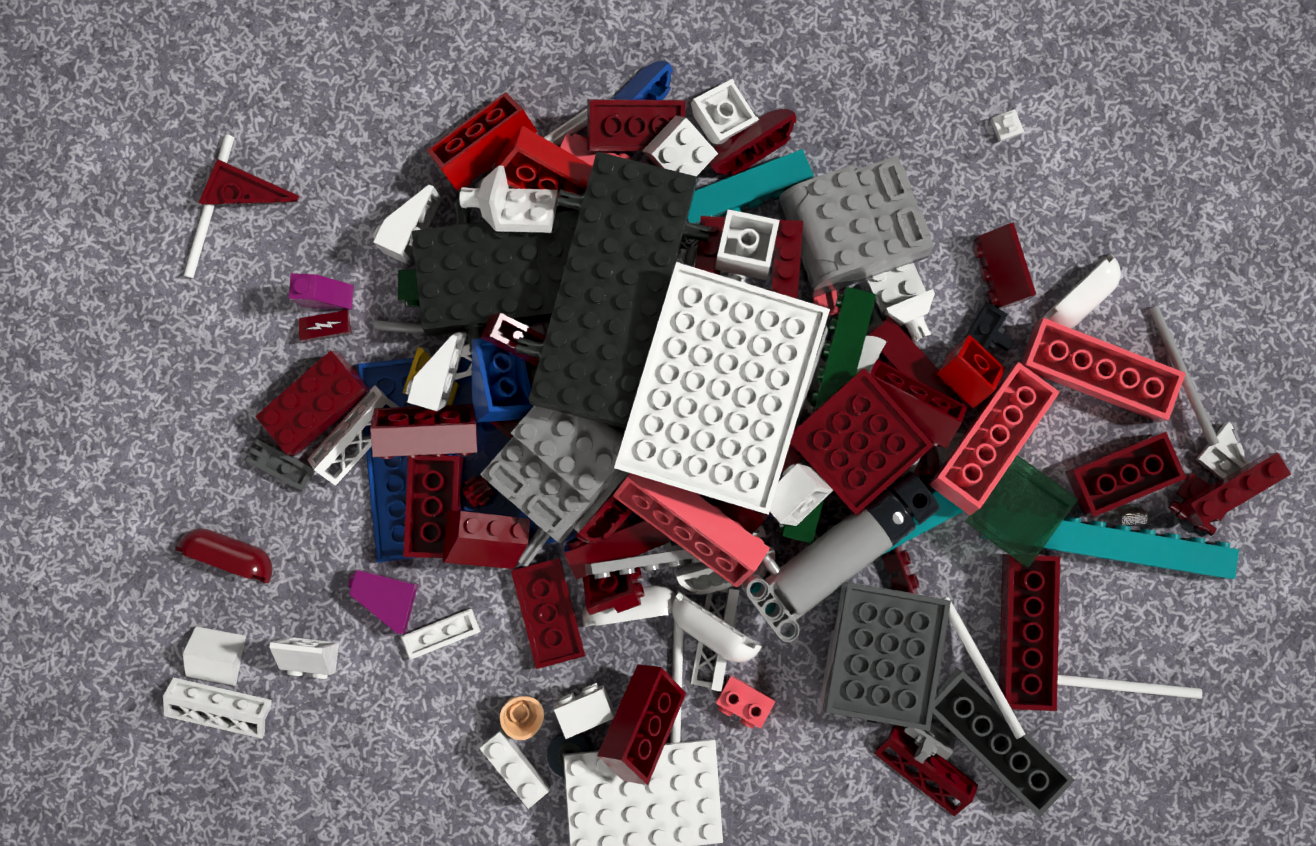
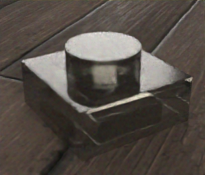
M1124 504L1114 509V514L1121 525L1136 526L1137 524H1147V513L1140 504Z

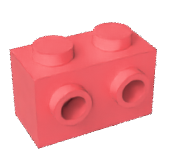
M730 674L722 687V691H720L715 700L716 704L719 705V711L730 717L733 713L741 717L740 722L751 729L755 726L762 728L776 702L770 696Z

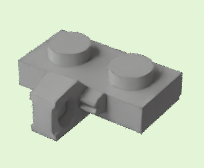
M931 722L930 731L905 727L904 732L915 739L914 743L918 745L914 759L923 764L928 757L934 756L936 753L946 760L952 755L957 738Z

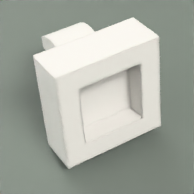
M1015 109L991 118V123L999 142L1021 135L1024 132Z

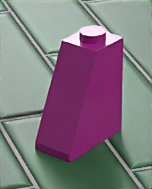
M290 273L289 299L301 307L352 310L354 285L317 274Z
M362 569L356 570L355 574L352 573L348 581V588L351 589L349 595L398 634L406 633L418 584Z

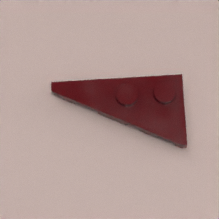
M217 159L198 203L202 205L298 202L300 196Z

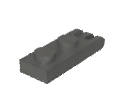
M255 438L254 443L262 448L259 451L251 447L249 452L257 457L253 459L250 456H246L244 461L301 491H305L315 470L302 461L286 455L283 451Z

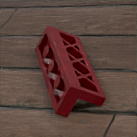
M894 725L887 739L876 748L874 754L953 816H956L973 802L978 788L976 782L937 753L934 756L928 757L923 764L914 759L915 751L918 748V745L914 743L915 739L904 732L905 728L903 726ZM888 747L892 748L898 753V757L889 755L885 750ZM906 765L915 766L918 772H911L906 768ZM926 780L934 781L939 785V788L929 786ZM946 796L955 797L960 802L955 806L947 800Z

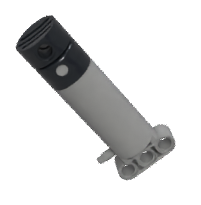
M906 470L857 515L851 512L780 568L766 554L762 561L771 575L764 580L759 575L752 574L742 583V590L773 632L782 641L791 642L799 635L800 629L796 621L907 536L916 528V525H921L940 510L939 505L922 481L913 472ZM755 582H760V590L756 593H750L751 585ZM775 602V610L771 613H766L765 608L767 604ZM784 623H791V627L787 632H780V628Z

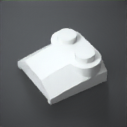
M733 79L694 98L691 102L694 118L709 141L714 144L726 142L730 137L759 120L739 92Z

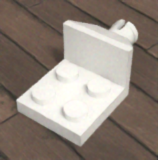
M498 166L482 180L480 188H461L460 205L462 208H480L482 217L495 231L551 233L559 192L558 190L509 189L504 166Z
M914 263L866 279L871 293L876 294L875 302L882 319L886 320L888 317H891L898 326L905 325L913 342L931 335L924 316L929 312L935 293L933 289L926 292Z

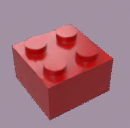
M969 334L948 353L937 374L945 385L950 386L958 393L963 402L968 403L974 409L995 391L1005 368Z

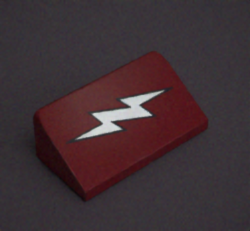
M348 310L299 318V339L303 343L352 334Z

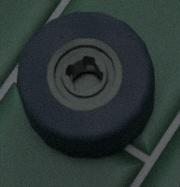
M563 731L558 733L552 739L547 750L548 764L553 772L565 778L563 754L593 751L589 738L582 732L567 739Z

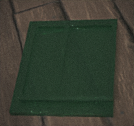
M1016 455L982 507L972 515H969L964 522L1022 565L1029 568L1075 505L1078 498Z

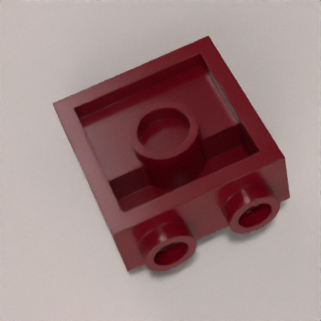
M640 567L634 568L635 573L620 575L619 570L611 571L610 577L595 579L594 574L583 577L585 604L589 615L613 607L617 613L641 605L640 598L644 597L645 593L642 584L638 582V579L642 578Z

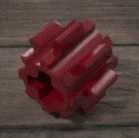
M476 475L465 481L466 485L461 488L473 507L477 505L484 506L492 500L490 496L495 494L489 482L481 475L479 477Z

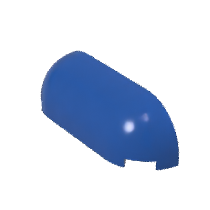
M657 61L646 66L613 99L663 100L671 89L669 85L673 70L670 63L667 61Z

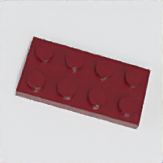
M587 99V150L643 151L675 116L685 117L686 100Z
M557 558L511 571L536 669L586 656L561 559Z

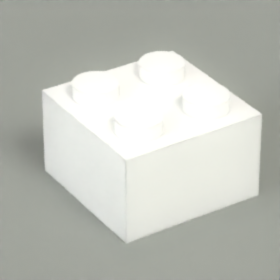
M675 116L642 151L657 167L697 176L718 154L686 117Z
M727 210L715 270L767 280L779 220Z
M798 463L796 465L793 464L783 472L782 475L784 477L778 482L770 512L780 524L797 526L833 489L812 467Z
M593 683L584 687L580 695L574 696V693H570L559 698L560 700L554 711L566 739L614 718L615 710L604 684L598 686L597 683Z

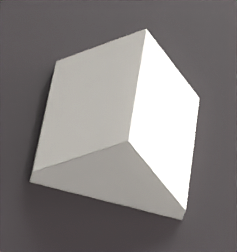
M196 626L183 652L185 676L236 686L246 635Z

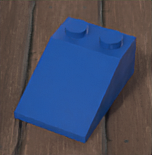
M474 339L472 341V402L476 422L522 420L534 407L529 402L531 386L525 360L483 339Z

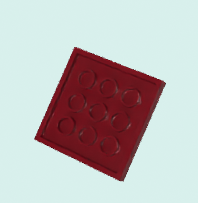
M862 368L795 428L790 441L855 515L934 446L865 368Z

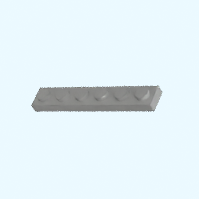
M685 549L585 564L586 575L594 574L595 579L610 577L611 571L619 570V574L624 575L635 573L634 568L643 566L644 571L659 569V564L668 562V567L683 565V560L692 559V563H699L701 561Z

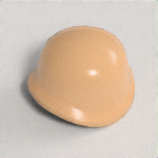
M515 696L509 699L500 712L502 729L508 736L516 740H525L532 737L540 729L544 719V710L541 703L529 696Z

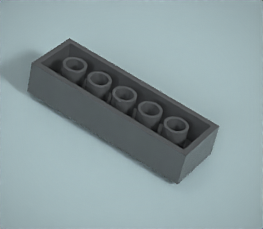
M956 668L937 688L933 716L1039 818L1075 781L1026 732V735L1016 739L998 705L964 671Z

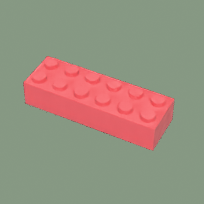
M1045 318L1035 323L1021 360L1023 366L1038 376L1156 422L1169 420L1186 374Z
M1018 362L1004 376L931 480L929 486L968 515L978 511L1060 392Z
M629 473L613 495L614 498L736 588L756 571L770 549L764 544L762 539L747 532L739 522L731 520L722 513L719 507L711 505L698 493Z

